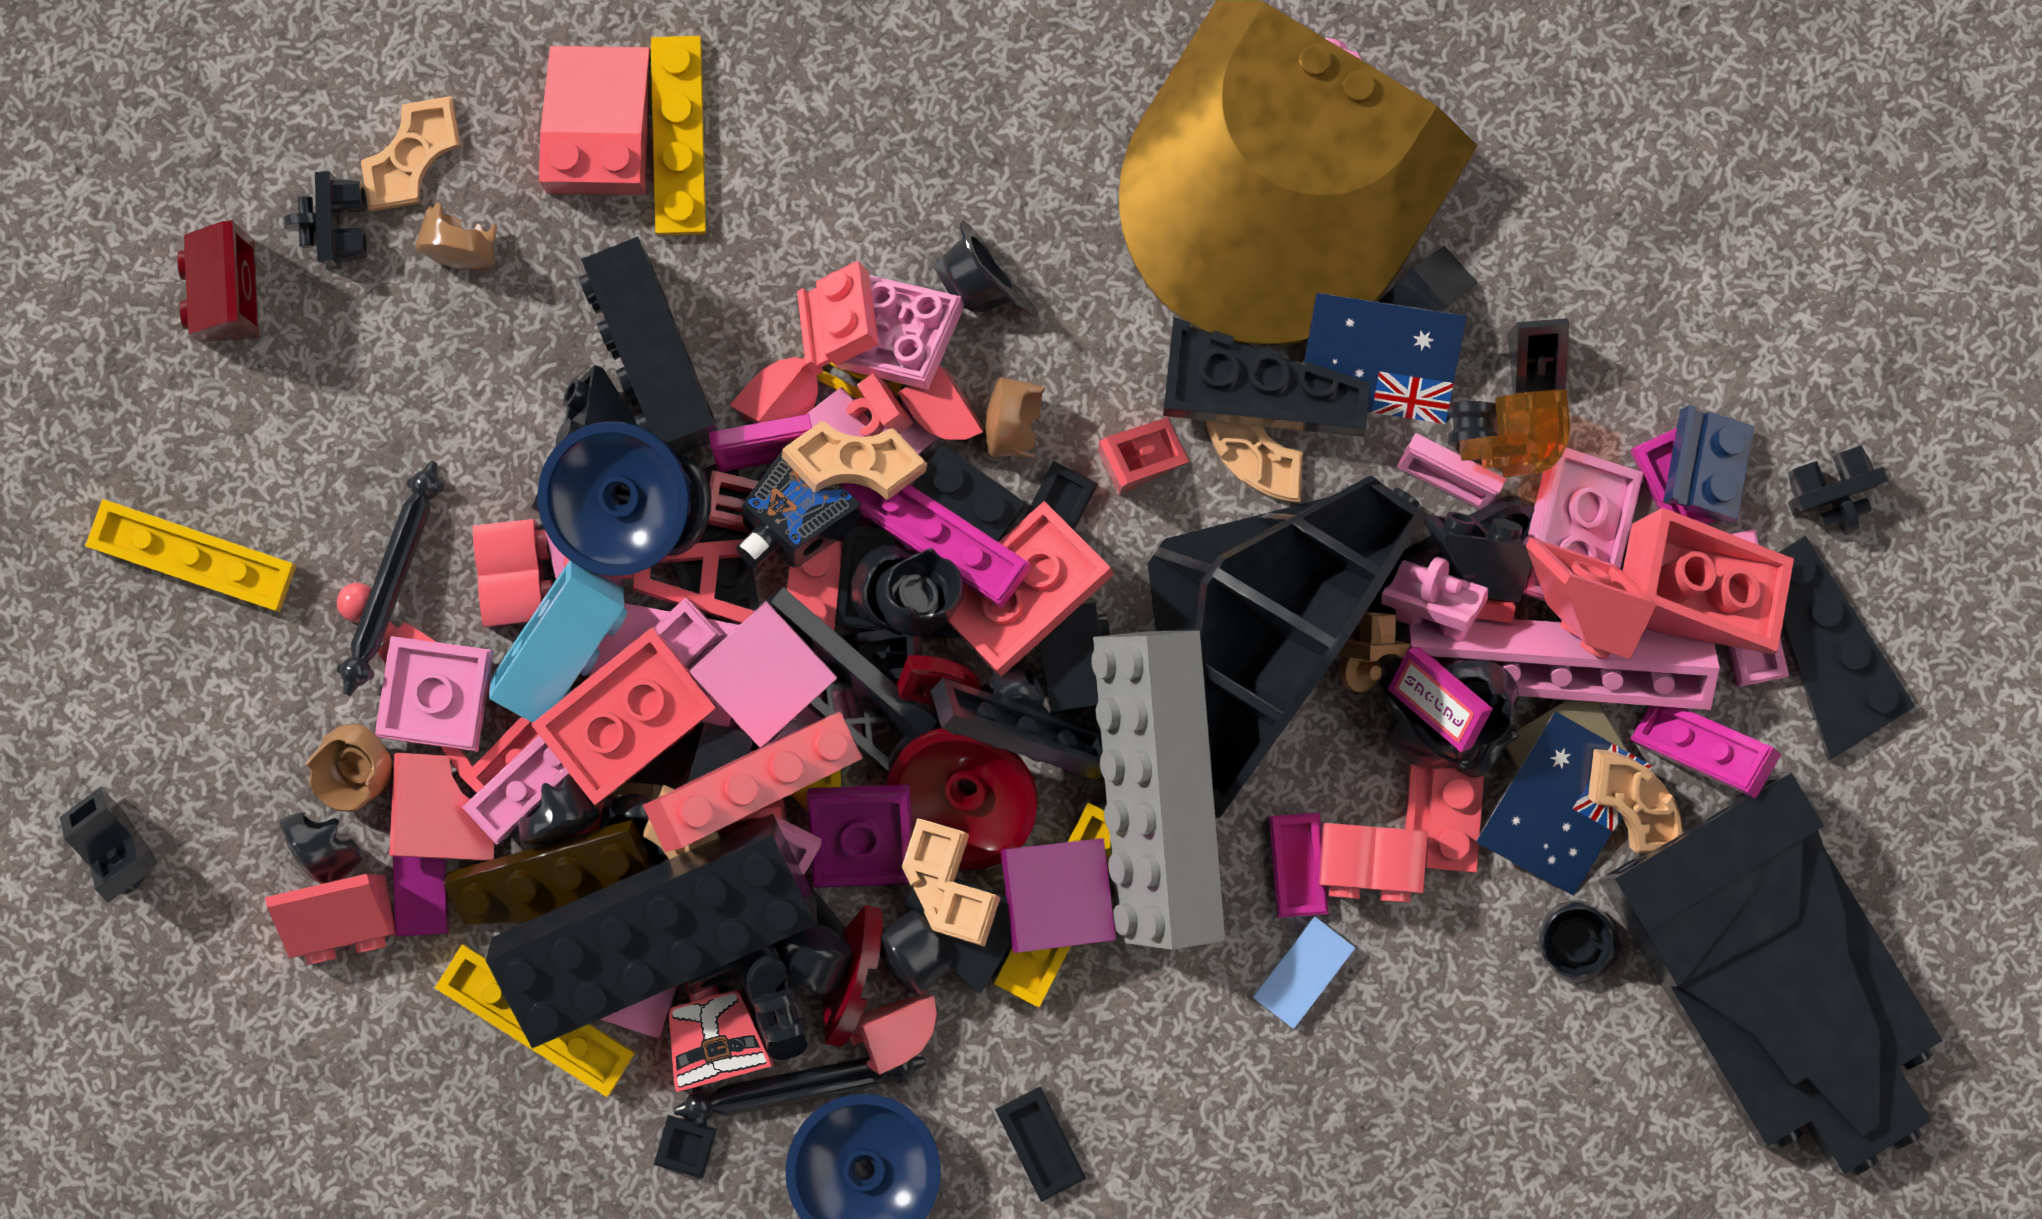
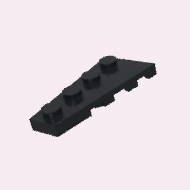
M1804 536L1778 552L1794 559L1782 626L1791 649L1792 659L1796 670L1799 672L1812 717L1815 719L1826 758L1831 760L1916 706L1808 538Z

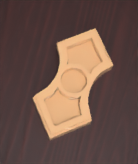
M452 96L402 104L401 124L393 141L379 154L361 161L368 210L370 212L420 204V186L429 166L442 154L461 147Z
M821 421L782 450V458L814 493L830 485L853 483L871 488L888 500L925 473L927 463L894 428L874 436L857 437L841 433L825 421Z

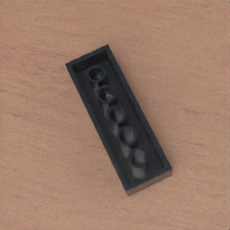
M771 814L491 937L485 961L533 1049L817 925V901L774 815Z

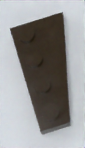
M629 820L448 872L443 884L464 925L527 922L655 865L634 821Z

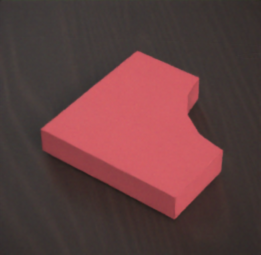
M412 753L394 754L389 856L490 861L494 859L495 843L462 808L470 799L461 792L452 777L449 756Z

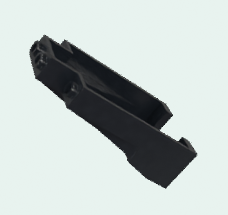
M1792 772L1770 776L1756 799L1741 793L1728 801L1727 807L1652 852L1636 856L1598 879V882L1757 1144L1766 1147L1773 1144L1776 1149L1782 1148L1798 1139L1803 1134L1800 1127L1806 1125L1832 1170L1842 1174L1850 1172L1852 1176H1856L1879 1162L1876 1155L1893 1145L1896 1150L1901 1149L1922 1136L1920 1128L1932 1121L1899 1067L1904 1065L1905 1069L1909 1070L1924 1063L1933 1056L1930 1048L1943 1040L1824 848L1818 831L1824 825Z

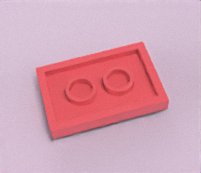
M1045 501L999 541L1000 544L1028 561L1032 567L1004 607L1000 608L963 583L962 601L955 614L948 621L954 630L1000 677L1008 672L1114 575L1111 567Z
M651 627L531 725L593 804L599 805L716 711L718 707L654 627Z

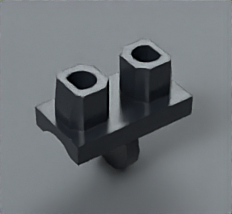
M330 171L315 172L316 213H313V197H298V213L284 216V228L291 231H299L300 248L314 247V231H316L317 261L326 264V270L341 269V262L367 258L366 231L363 228L340 229V213L365 212V186L360 181L336 179Z
M1862 445L1832 456L1841 479L1840 482L1827 486L1818 461L1794 468L1788 472L1794 499L1788 501L1792 516L1831 503L1832 510L1818 515L1821 526L1826 528L1838 524L1845 535L1858 532V516L1871 512L1872 508L1867 498L1852 502L1849 496L1889 481L1884 467L1874 470L1871 460Z

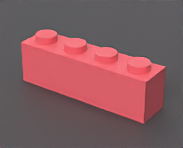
M841 712L820 718L644 804L643 807L664 851L668 852L683 848L863 758Z

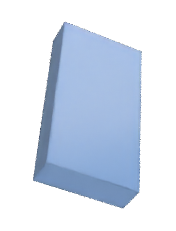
M1313 917L1252 998L1294 1029L1354 951L1355 947L1318 918Z

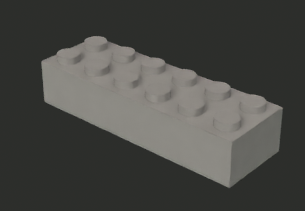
M1146 631L1093 637L1092 668L1097 678L1098 690L1096 719L1101 728L1103 750L1100 768L1105 778L1107 798L1104 818L1110 834L1111 857L1109 859V873L1114 882L1115 908L1113 918L1115 929L1118 932V942L1170 950L1224 942L1225 931L1200 631Z

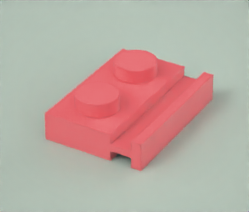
M858 260L816 281L817 288L809 292L804 288L797 291L805 364L816 375L822 373V366L830 362L837 366L879 345L869 271Z
M1409 765L1405 829L1428 831L1425 868L1477 872L1479 844L1476 843V840L1480 835L1484 775L1474 778L1458 772L1455 768L1424 769L1416 765Z

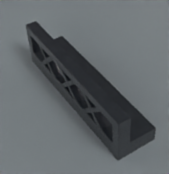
M782 587L769 596L767 602L837 676L836 680L839 682V684H830L822 692L823 701L817 696L807 707L820 718L835 714L832 691L848 690L858 698L860 718L844 720L859 752L883 773H890L901 751L917 737L930 732L938 721L915 701L900 699L897 685L788 590ZM869 709L878 717H870ZM887 724L902 737L888 756L873 745L871 725ZM861 725L862 735L852 726Z

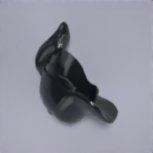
M1395 674L1384 677L1377 684L1379 692L1395 714L1388 728V742L1404 759L1418 767L1440 769L1451 766L1469 777H1481L1494 767L1505 747L1519 738V733L1514 729H1510L1505 738L1497 742L1473 746L1469 750L1460 752L1388 690Z

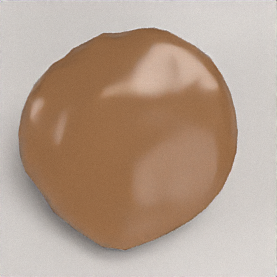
M437 202L433 208L429 206L426 211L415 249L418 253L427 256L441 265L458 270H485L496 264L494 246L497 224L493 223L487 232L478 223L473 230L463 229L460 219L443 213L442 204Z
M1003 377L996 381L987 408L984 427L987 451L992 458L1007 456L1035 457V454L1027 451L1032 450L1036 443L1037 434L1031 430V421L1040 418L1044 387L1034 383Z
M358 723L341 725L327 733L323 737L318 749L305 763L311 770L309 784L313 793L325 805L335 811L352 812L359 810L385 792L393 780L394 767L388 751L366 726Z

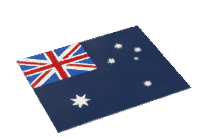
M1317 293L1304 365L1310 362L1370 382L1368 412L1446 424L1467 316Z
M1555 711L1477 838L1476 843L1574 896L1622 817L1613 807L1596 804L1588 798L1594 749L1623 754L1641 763L1649 770L1653 766Z

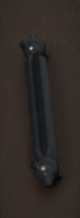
M430 461L422 471L417 472L412 478L407 480V486L413 494L402 506L352 639V657L337 666V672L344 681L343 694L350 697L359 686L364 685L374 677V671L371 670L368 662L377 654L430 514L429 500L444 490V484L440 482L437 476L438 463Z
M914 1056L908 1062L880 1075L868 1067L867 1062L870 1060V1057L726 1085L719 1088L712 1095L704 1092L701 1086L692 1088V1093L686 1098L685 1102L674 1107V1114L689 1117L691 1120L696 1121L698 1127H704L707 1125V1119L713 1113L732 1116L876 1087L889 1077L898 1081V1086L904 1087L908 1085V1079L914 1074V1071L926 1065L925 1057Z

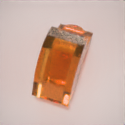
M1567 389L1525 392L1495 397L1499 436L1459 441L1461 461L1482 459L1483 469L1502 467L1504 478L1544 472L1560 460L1568 444L1570 416Z

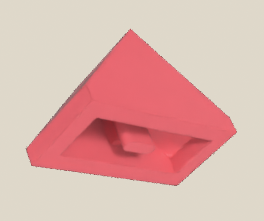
M1168 417L1105 437L1099 441L1098 453L1119 495L1189 462Z

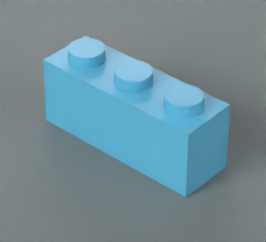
M569 560L491 676L489 699L533 723L573 690L570 687L579 674L586 676L595 665L600 653L597 647L605 635H615L624 622L627 609L624 608L623 587L600 574L585 570Z

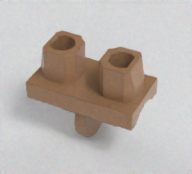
M1377 612L1365 613L1338 653V655L1344 656L1338 664V671L1343 685L1348 690L1357 692L1369 691L1382 675L1379 659L1382 656L1403 660L1407 650L1410 649V644L1395 641L1396 615Z

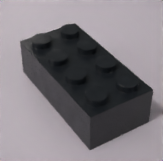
M637 236L582 258L581 261L586 274L579 276L578 279L589 305H592L595 314L602 312L605 320L597 323V326L608 352H611L614 360L621 358L624 367L617 369L616 373L627 399H630L632 406L639 404L643 414L635 417L637 425L661 438L676 455H682L709 444V432L717 431L719 428L649 255L639 237Z

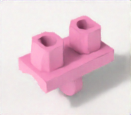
M1439 557L1434 558L1428 568L1403 560L1393 582L1382 592V604L1395 609L1397 621L1413 626L1422 623L1425 618L1440 623V630L1443 636L1462 641L1488 599V588L1448 575L1449 562Z

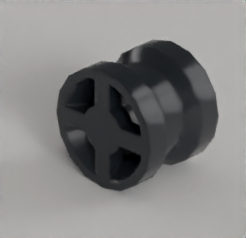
M1460 401L1449 404V416L1453 419V430L1448 434L1449 446L1491 448L1498 446L1499 435L1494 431V420L1499 416V404L1484 401Z

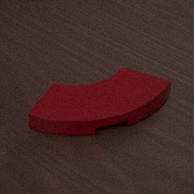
M908 655L897 682L899 697L903 700L922 702L931 706L938 721L937 726L941 727L931 690L942 677L982 691L983 684L980 679L963 665L938 657Z
M864 905L843 930V938L853 948V955L839 987L833 992L826 994L823 999L825 1044L842 1047L854 1032L865 1010L868 1000L862 998L861 993L868 968L876 970L878 967L883 930V912H881V908Z

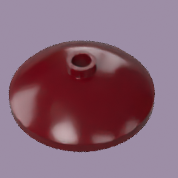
M942 728L930 731L910 742L897 757L887 780V785H910L912 834L919 818L966 832L969 835L958 868L959 870H978L1002 863L1001 850L1022 847L1031 834L1038 812L1036 785L1029 768L1017 753L1002 748L997 749L987 743L963 735H954ZM969 779L976 784L977 788L973 790L966 789L961 780Z

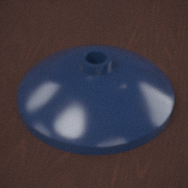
M620 421L598 422L569 434L548 456L538 483V509L548 537L567 559L593 573L623 576L648 569L665 558L673 550L687 525L690 512V490L681 462L673 450L661 438L649 430L631 423ZM619 485L625 486L630 491L631 497L628 503H623L617 498L616 490Z
M851 1094L822 1105L800 1126L792 1140L787 1155L786 1186L791 1203L800 1219H926L934 1205L940 1186L941 1164L939 1152L928 1127L907 1106L882 1095ZM860 1160L872 1162L875 1168L874 1175L869 1179L858 1177L855 1172L857 1162Z

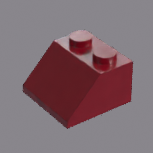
M233 220L221 221L185 234L184 250H179L177 254L180 279L186 280L187 299L180 301V320L183 329L188 330V334L198 342L259 338L254 239Z

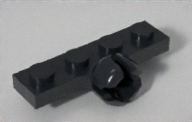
M1015 665L1002 677L994 672L990 678L993 688L989 684H983L982 691L943 677L931 690L942 729L954 735H963L987 743L997 749L1002 748L1026 756L1036 762H1044L1068 770L1075 775H1083L1101 782L1105 780L1100 768V759L1103 753L1101 732L1049 713L1044 706L1045 695L1040 680L1029 669L1024 671L1022 667Z

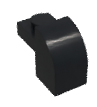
M102 787L60 816L64 839L90 866L95 890L108 903L118 895L131 893L138 888L144 881L145 876L150 873V869L157 864L156 858L123 810Z

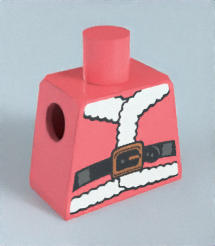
M687 981L685 982L690 1003L669 1008L668 1013L676 1092L774 1065L773 1058L770 1057L766 1050L763 1038L756 1026L742 989L720 994L717 985L691 995Z

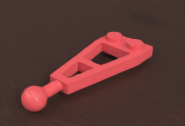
M743 539L696 543L685 553L676 556H666L658 562L703 560L699 594L650 579L651 567L630 575H602L634 579V592L678 605L687 597L702 613L739 625L754 612L747 608L714 599L719 559L741 557L736 550V546ZM843 541L834 542L799 567L794 568L789 565L786 590L833 631L835 627ZM566 557L564 558V568L569 562V559Z
M351 583L345 586L337 597V608L341 616L350 622L359 623L372 588L363 583ZM389 621L382 640L383 644L377 653L386 665L390 636L430 642L436 641L406 622L397 628ZM490 680L487 693L490 692ZM521 717L475 765L464 750L441 748L449 756L451 763L461 778L478 793L539 734L532 727V722Z

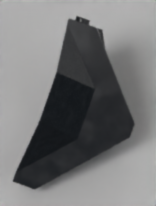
M1368 476L1327 498L1165 538L1148 562L1156 631H1200L1214 809L1217 819L1226 811L1341 651L1427 514L1418 508L1420 505L1419 501L1404 490L1395 487L1392 491L1377 478Z

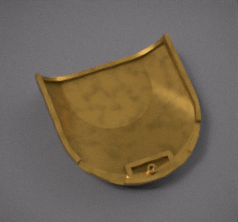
M1216 0L1132 135L1125 153L1119 185V212L1122 231L1128 252H1130L1135 266L1142 275L1147 287L1173 314L1182 320L1190 322V325L1194 328L1211 334L1215 330L1233 336L1234 342L1243 345L1257 343L1286 346L1307 342L1309 338L1317 293L1374 302L1385 293L1473 158L1478 145L1436 104L1266 2L1259 0Z

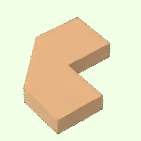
M918 818L902 868L925 910L924 913L932 930L985 947L1000 897L954 883L969 835L966 832Z

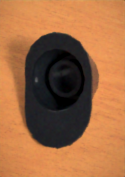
M962 221L959 225L963 237L935 264V271L947 292L961 296L965 305L964 308L970 311L985 312L1013 302L1025 313L1036 318L1038 312L1029 298L996 264L978 233L968 223Z

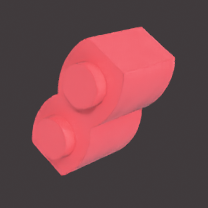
M534 519L474 525L473 544L483 627L497 628L527 624L554 584L552 579L544 580L543 560L551 559L545 530H539V523Z
M1324 823L1322 827L1318 886H1329L1330 897L1360 899V889L1381 891V901L1411 903L1412 893L1421 894L1424 892L1428 831Z

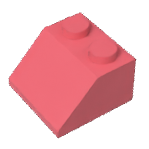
M1530 537L1526 545L1547 605L1562 620L1560 626L1578 636L1582 640L1580 646L1593 655L1608 658L1610 653L1630 659L1657 604L1616 565Z
M364 874L265 897L267 909L288 957L299 958L304 956L306 966L337 959L335 949L355 945L356 954L386 948L385 937L396 935V922L386 875Z

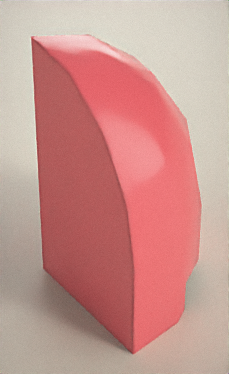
M793 357L779 360L762 369L729 406L746 422L751 420L755 423H762L806 415L815 407L818 395L817 375L805 364V359Z
M941 365L938 366L929 390L909 385L898 392L913 418L927 432L945 440H966L984 431L976 413L949 371Z
M934 995L908 997L862 1014L858 1025L850 1036V1040L854 1046L861 1042L864 1043L870 1056L867 1065L871 1070L880 1075L908 1062L924 1049L933 1035L937 1017Z

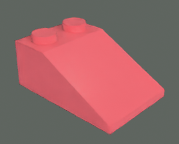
M550 46L540 130L539 182L546 193L646 195L650 48Z
M1661 508L1631 525L1623 572L1657 604L1647 623L1646 629L1661 634L1774 654L1778 652L1793 558L1665 508Z

